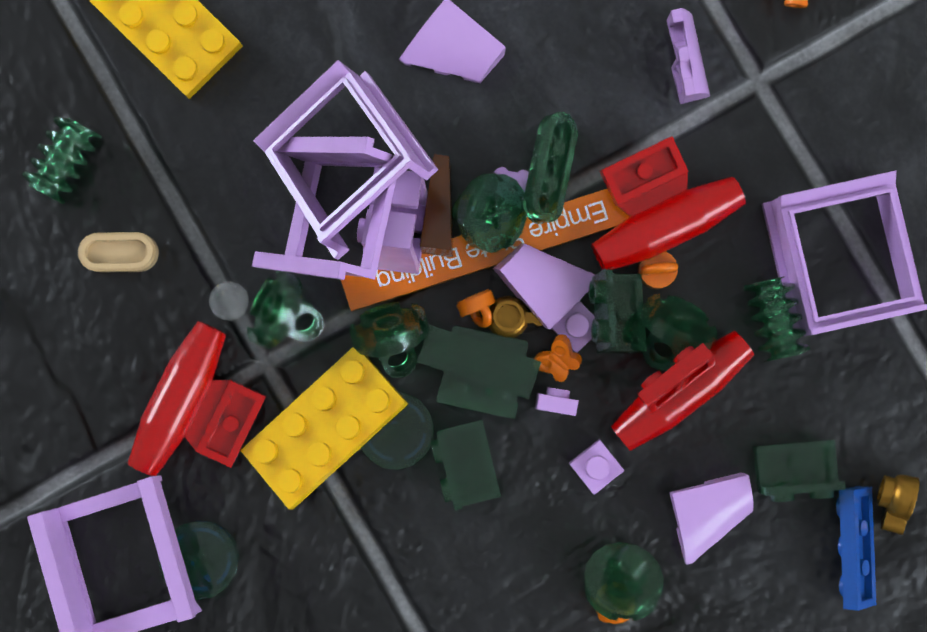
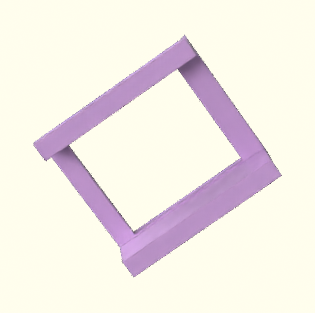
M339 60L253 140L267 155L316 232L318 241L325 245L333 258L337 260L350 250L340 236L339 231L407 169L412 170L426 181L439 170L370 74L364 71L359 76ZM346 86L395 156L333 213L327 216L291 158L278 153L277 150Z
M291 137L277 150L278 153L305 161L302 177L314 195H316L322 166L383 167L395 156L373 148L375 139L370 137ZM396 180L375 198L361 266L340 261L302 257L309 221L296 203L285 255L255 251L252 267L344 280L345 275L375 280Z
M897 170L786 194L771 202L761 204L793 338L815 335L927 310L895 184ZM876 196L901 299L818 317L794 214Z
M161 475L151 476L134 484L59 508L27 516L59 632H138L177 620L179 623L196 617L197 613L203 611L194 598L160 482L163 481ZM142 498L171 600L96 623L68 521Z

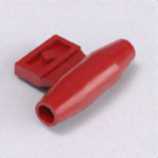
M673 136L668 137L599 170L615 206L630 217L592 243L591 247L596 260L604 272L651 259L707 232L746 203L743 190L738 181L732 176L687 189L689 171Z
M197 321L169 360L141 416L128 459L129 466L147 475L157 476L185 437L195 452L230 468L232 467L266 395L232 379L213 380L226 333L201 321Z
M732 331L706 346L702 343L697 348L693 346L687 347L674 358V366L663 374L660 371L653 373L641 384L643 390L637 393L638 397L610 427L629 451L674 428L723 390L754 356V352L736 331Z

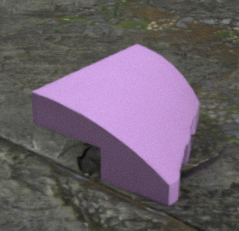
M444 0L419 30L399 59L405 66H411L412 64L433 69L434 73L442 75L453 74L461 76L464 80L480 84L503 58L506 47L451 0Z
M683 8L671 10L667 18V25L676 56L671 69L680 104L710 97L693 16L688 10Z
M521 243L493 268L513 294L525 303L546 329H551L564 317L598 280L595 274L524 243Z
M742 472L704 481V484L669 492L678 525L676 530L686 565L695 562L753 512V495L749 475Z

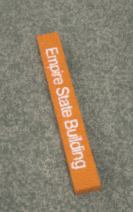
M604 189L454 237L453 257L422 254L419 274L377 270L375 280L345 275V279L341 280L350 310L353 312L496 266L521 243L543 251L615 228L630 216L615 206L608 189Z

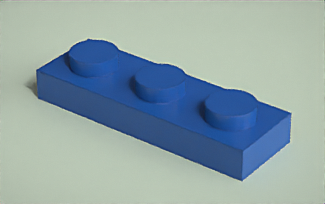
M864 486L839 489V497L836 503L837 515L840 518L841 534L838 540V553L842 561L839 591L843 597V609L856 611L877 605L872 487Z

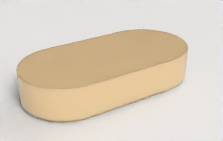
M139 232L92 233L81 241L78 248V257L82 265L95 272H143L152 268L159 256L156 242L150 236Z

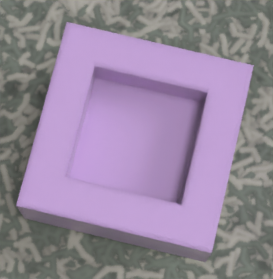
M579 301L551 329L557 335H566L570 339L572 351L578 353L604 326Z
M547 387L546 395L537 393L534 408L576 416L579 400L569 399L570 391Z
M599 439L569 462V465L593 495L624 472V469Z

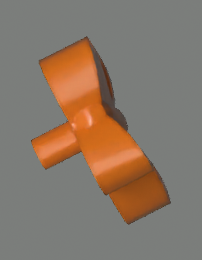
M559 334L552 343L551 351L537 353L533 366L538 371L551 373L556 381L563 382L566 380L570 369H579L582 357L579 353L572 351L570 339L566 335Z

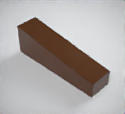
M434 154L433 163L439 170L430 177L420 249L422 254L453 257L451 163L449 156Z

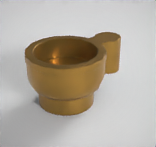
M512 296L500 297L496 299V303L489 306L492 313V323L489 329L500 338H515L524 332L528 324H533L536 327L542 326L532 312H528L525 304L518 298Z
M884 475L877 495V505L886 508L881 522V529L903 535L906 523L910 519L917 501L920 484L919 478L908 475H897L893 478Z

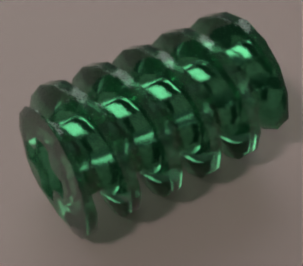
M54 116L52 121L60 131L47 130L45 132V135L53 144L38 145V150L45 158L32 157L29 162L38 171L36 173L24 171L22 176L33 189L65 204L66 201L58 194V191L72 192L73 187L65 180L66 177L80 178L81 174L73 165H87L88 160L80 153L81 150L94 152L96 148L88 138L89 136L102 138V136L70 118Z
M785 276L743 287L745 292H752L757 295L747 302V306L760 308V311L750 318L752 322L764 324L762 328L754 332L755 337L767 338V342L758 347V352L771 353V357L764 362L800 355L810 350L809 344L797 343L796 341L806 335V329L793 327V324L800 321L803 316L800 313L789 312V309L797 305L799 300L798 298L786 297L785 294L795 288V283L782 282V278Z

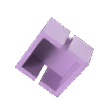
M374 167L373 175L381 168ZM405 171L396 179L377 270L419 274L422 255L420 249L421 239L413 238L414 233L422 234L428 192L424 178L413 171ZM375 199L369 204L366 219L360 218L358 223L357 241L361 242L363 252Z

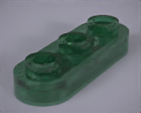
M565 112L547 115L539 124L523 197L525 214L536 224L553 222L560 217L563 211L578 138L577 125L574 119Z

